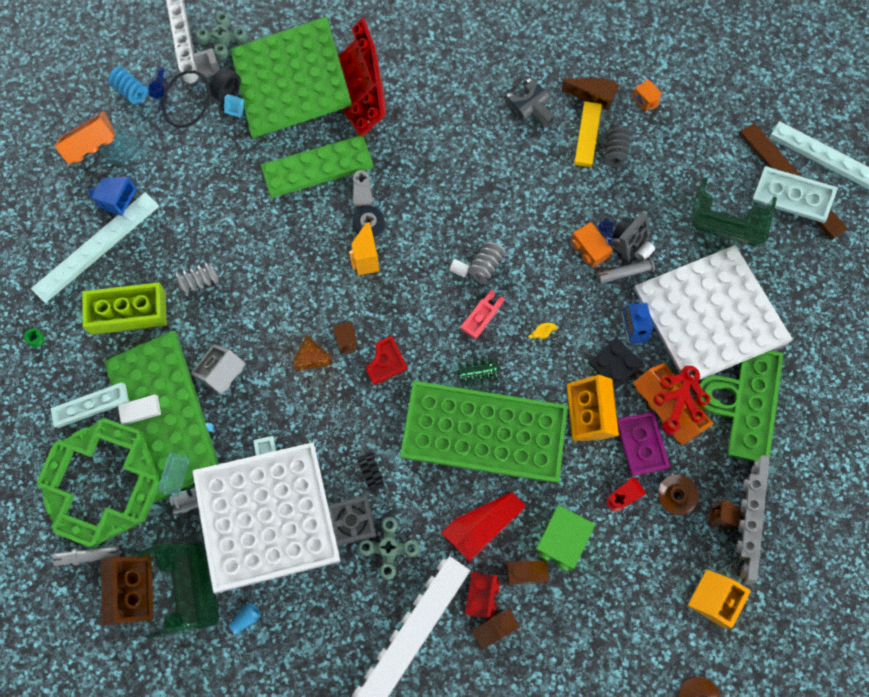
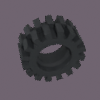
M370 452L358 457L357 460L369 491L384 487L385 484L373 453Z

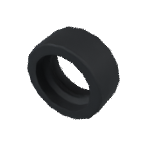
M227 67L218 70L209 84L211 96L223 104L227 94L236 96L241 86L240 75Z

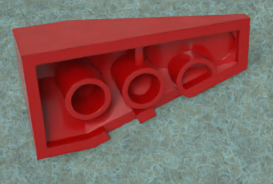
M510 492L454 519L440 534L470 563L526 505L513 492Z

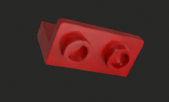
M472 572L465 615L490 619L491 615H495L497 602H493L494 594H498L500 588V581H497V575L492 576Z

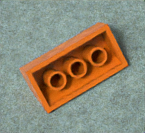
M665 363L649 369L633 382L637 392L645 397L649 407L660 416L662 423L667 418H670L677 399L658 406L653 401L654 396L659 392L665 394L680 389L682 386L681 382L673 384L669 389H663L660 386V380L664 376H675ZM664 380V383L669 385V382ZM658 397V400L663 402V399ZM692 397V399H693V401H694V403H695L697 409L703 411V409L698 405V403H697V402L694 400V398ZM685 403L678 420L680 429L673 435L674 439L681 443L682 446L714 424L704 411V419L699 423H694L690 418L691 414ZM695 414V417L697 419H700V416L698 414ZM670 422V425L675 428V425Z

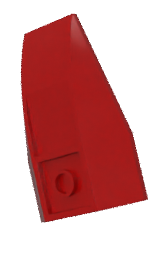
M361 18L351 28L355 40L341 54H338L352 106L342 110L360 137H363L382 120L386 113L385 92L377 53L365 18Z

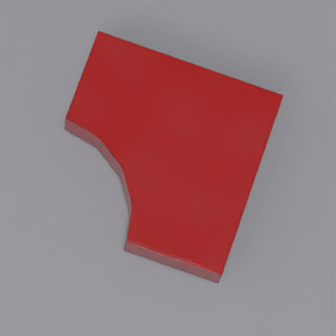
M392 336L375 343V358L365 367L373 386L408 370Z

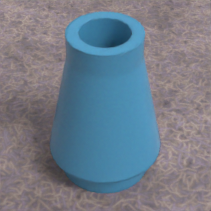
M251 602L247 605L244 604L234 620L229 624V628L235 634H238L258 621V617L261 615L259 609Z

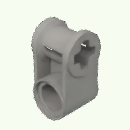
M363 170L357 171L353 175L354 207L372 206L369 174Z

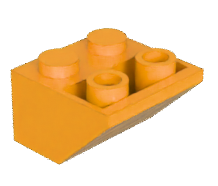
M706 570L687 606L720 627L730 629L733 628L751 590L731 578Z

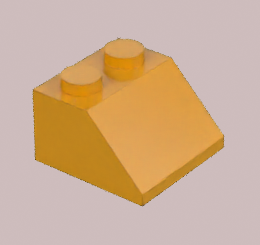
M368 222L351 243L353 251H349L353 270L357 269L358 276L380 271L371 225Z

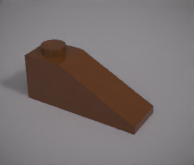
M565 78L561 91L586 102L602 104L601 108L609 111L620 85L604 78Z

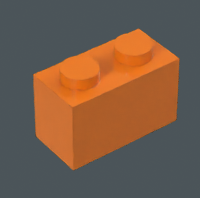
M592 222L573 232L571 244L575 250L580 252L583 261L589 264L591 268L610 258L613 249Z

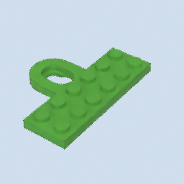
M770 350L741 362L738 380L714 375L705 378L700 383L703 392L710 396V402L700 407L707 413L732 419L727 450L728 457L750 462L758 461L761 455L770 457L784 353ZM722 388L731 391L735 397L734 404H722L719 400L712 397V391ZM701 397V400L706 402L705 398Z

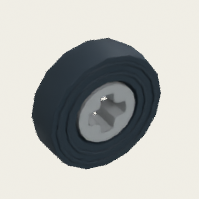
M363 206L358 209L352 219L353 228L356 233L359 234L366 224V220L369 219L371 221L373 238L380 235L385 226V219L381 210L373 206Z

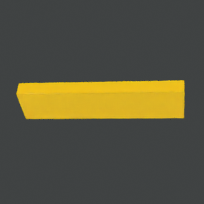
M584 102L574 165L592 167L602 104Z

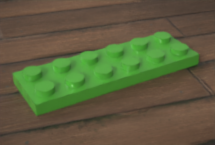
M360 136L261 164L271 198L355 174V172L360 170L365 171L374 168L364 137Z

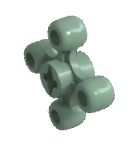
M218 13L216 15L217 26L213 28V31L208 32L206 29L201 28L196 32V38L201 45H207L210 41L216 42L214 54L218 60H225L228 57L227 47L231 44V41L245 44L248 36L243 28H237L234 32L227 29L230 26L228 15L226 13Z
M387 517L382 522L384 538L381 542L374 543L365 539L358 545V551L363 556H370L375 553L382 556L383 565L380 568V575L384 580H391L395 577L396 568L393 561L397 555L404 554L412 558L417 556L420 551L419 545L415 541L411 540L402 544L395 540L394 535L398 528V523L392 517ZM388 523L394 524L391 529L386 528ZM390 543L394 549L388 554L383 548L387 547ZM369 545L370 549L363 551V546ZM414 546L415 551L409 552L408 547ZM390 568L392 570L391 574L385 575V569Z

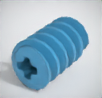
M116 67L109 75V84L131 103L138 104L147 97L148 88L129 74L128 71L124 70L123 67Z

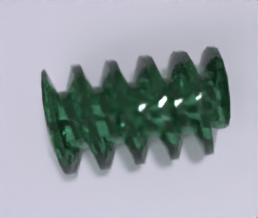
M491 357L488 358L487 363L484 359H481L480 365L476 360H473L472 366L467 361L465 362V367L458 363L460 382L464 381L466 386L469 385V380L476 385L477 379L483 384L485 377L489 382H491L492 376L499 381V367L496 358L495 362Z

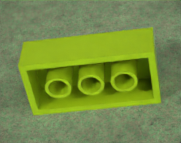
M159 282L82 291L83 328L90 335L167 326L166 291Z

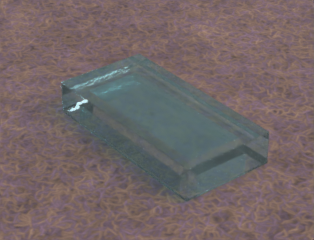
M169 452L157 492L179 496L190 461L189 456Z

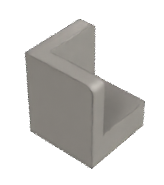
M213 49L193 54L198 71L204 74L205 77L214 75L220 70Z

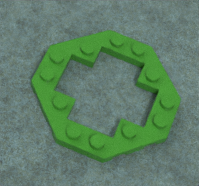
M105 418L97 421V424L89 428L85 427L73 433L71 437L53 443L37 479L38 487L42 489L45 498L43 502L47 514L50 515L53 523L51 525L53 532L88 547H95L145 522L161 484L143 433ZM101 438L130 449L122 469L139 474L140 476L125 512L121 513L106 507L98 526L67 515L75 495L60 490L58 487L74 451L92 457Z

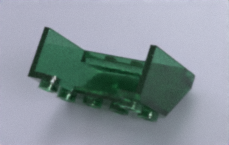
M704 177L696 191L690 214L693 227L705 233L751 246L760 247L764 245L769 236L777 197H773L765 209L761 207L751 208L746 220L711 210L713 198L709 193L705 192L708 178Z

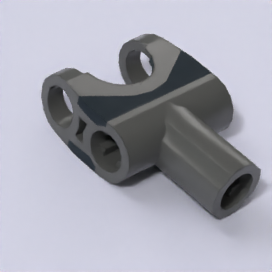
M530 78L523 82V86L528 94L527 96L519 97L510 92L504 96L506 105L520 121H524L532 116L543 128H547L556 118L545 107L550 102L549 94L541 85Z

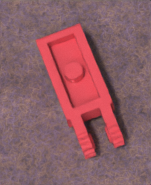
M493 290L480 301L460 327L461 331L474 340L482 333L505 300L501 296L494 306L489 304L495 296Z

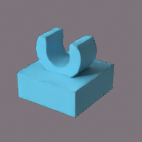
M227 94L224 102V113L241 118L244 110V99Z

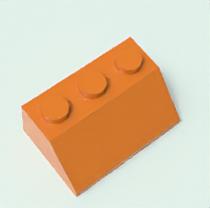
M103 111L60 137L54 147L68 165L72 162L76 164L84 159L83 155L87 153L91 155L99 150L98 146L101 144L108 145L114 140L115 131Z

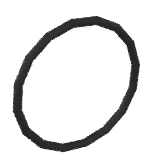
M185 70L177 74L168 83L163 93L162 110L169 124L176 128H187L197 123L204 116L211 96L210 85L204 74L196 70ZM186 74H196L202 77L206 84V103L201 113L193 121L187 124H176L170 120L166 113L165 103L167 94L172 84L179 77Z

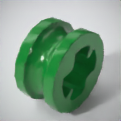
M36 328L29 329L24 334V340L31 347H39L45 339L43 333ZM35 334H36V335L38 336V338H37L36 340L33 339L34 341H32V340H31V337H32V336L35 337Z

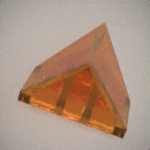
M306 334L293 360L295 371L333 365L331 355Z

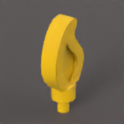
M553 323L541 324L535 331L531 332V335H528V338L546 339L551 331L557 330V326Z

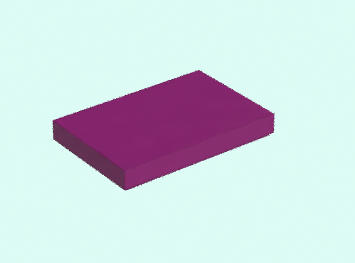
M654 411L617 419L618 433L631 477L670 469Z

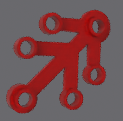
M687 365L682 368L680 374L672 377L664 376L660 380V386L663 389H669L673 384L683 382L680 389L665 394L659 392L653 398L654 403L658 406L677 399L670 418H667L662 423V430L667 435H674L679 431L680 423L678 420L684 403L694 423L701 422L705 417L703 411L697 409L689 393L690 387H692L697 396L696 401L700 406H705L710 402V396L703 392L698 382L700 372L694 366ZM664 380H667L669 385L665 384ZM658 397H661L663 402L659 401ZM701 397H704L706 402L702 401ZM695 414H698L700 416V419H697L695 417ZM670 422L675 425V428L670 425Z

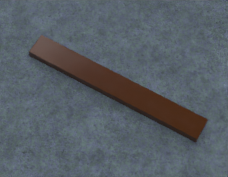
M755 123L739 133L741 138L767 167L802 177ZM831 209L825 223L814 220L831 240L848 229Z

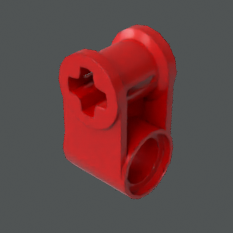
M633 477L607 497V507L615 512L620 511L644 496L646 491L638 480ZM619 498L620 502L616 504L614 500Z

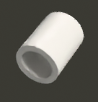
M645 241L634 255L639 261H645L655 250V247L652 243Z
M454 259L449 271L465 278L470 266Z

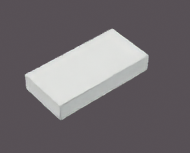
M157 395L118 405L122 425L161 415Z

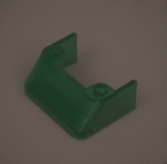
M205 543L155 545L136 553L137 558L155 556L157 568L162 572H171L176 613H172L165 618L164 629L146 635L147 640L183 634L217 624L219 620L216 593L213 592Z

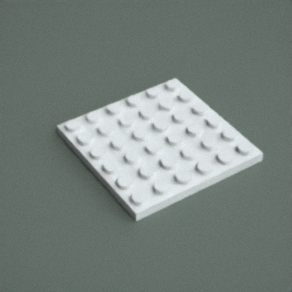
M736 245L634 286V291L640 302L648 304L652 324L679 373L683 367L691 365L699 370L700 379H703L792 341V337Z
M314 442L192 470L214 593L340 562Z

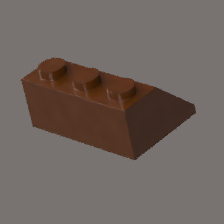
M151 556L112 557L101 561L102 626L153 620Z

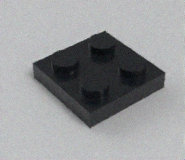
M616 337L592 358L588 364L599 375L611 378L613 388L617 390L644 363Z

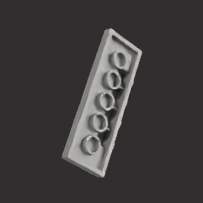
M761 455L759 460L754 462L748 480L744 479L743 492H746V499H742L741 512H744V518L739 521L738 532H741L742 536L741 541H737L736 553H740L739 559L745 560L740 570V578H743L744 585L752 586L758 579L769 456Z

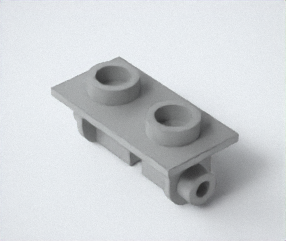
M195 487L191 488L192 495L190 496L188 491L184 490L173 493V496L169 497L171 505L174 504L173 514L185 513L190 509L199 507Z

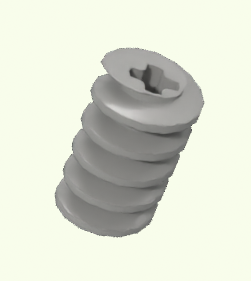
M486 242L479 252L480 254L476 256V259L468 268L469 274L482 284L488 282L486 278L491 277L490 273H493L495 271L494 267L499 265L497 261H501L503 259L502 256L506 254L504 248L493 242Z
M205 262L204 269L197 265V271L190 267L189 274L184 269L183 276L175 272L180 289H183L186 293L190 292V287L193 291H196L197 285L201 289L204 288V282L208 286H211V280L215 284L218 283V275L213 262L211 266Z

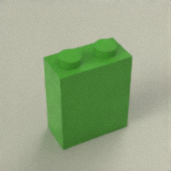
M558 505L535 552L539 553L538 557L547 562L552 560L557 563L556 567L565 572L568 570L572 571L575 569L596 524Z

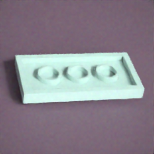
M765 166L752 201L825 223L838 187Z

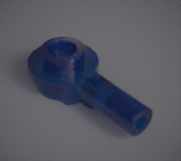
M158 68L156 79L148 87V93L152 98L163 97L165 87L162 84L165 73L164 68Z
M605 218L603 221H600L598 231L605 237L606 243L611 244L613 242V221Z

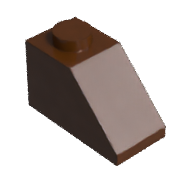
M721 500L711 506L709 526L730 531L738 529L739 521L743 520L740 507L727 500Z
M547 561L507 562L506 564L508 586L549 582Z
M507 609L473 629L472 633L483 650L519 629L520 626L511 610Z

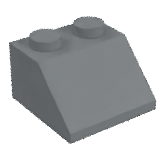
M213 344L190 374L213 391L222 394L229 389L231 382L242 372L246 363L229 349Z

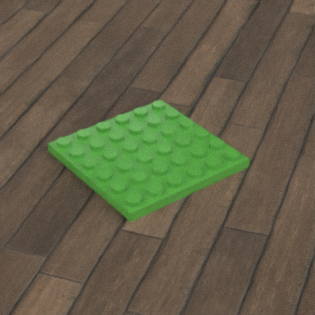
M327 16L230 49L235 71L241 78L240 92L242 99H244L245 113L253 138L352 106Z

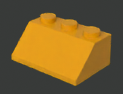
M596 375L567 384L572 440H603L619 436L612 379Z

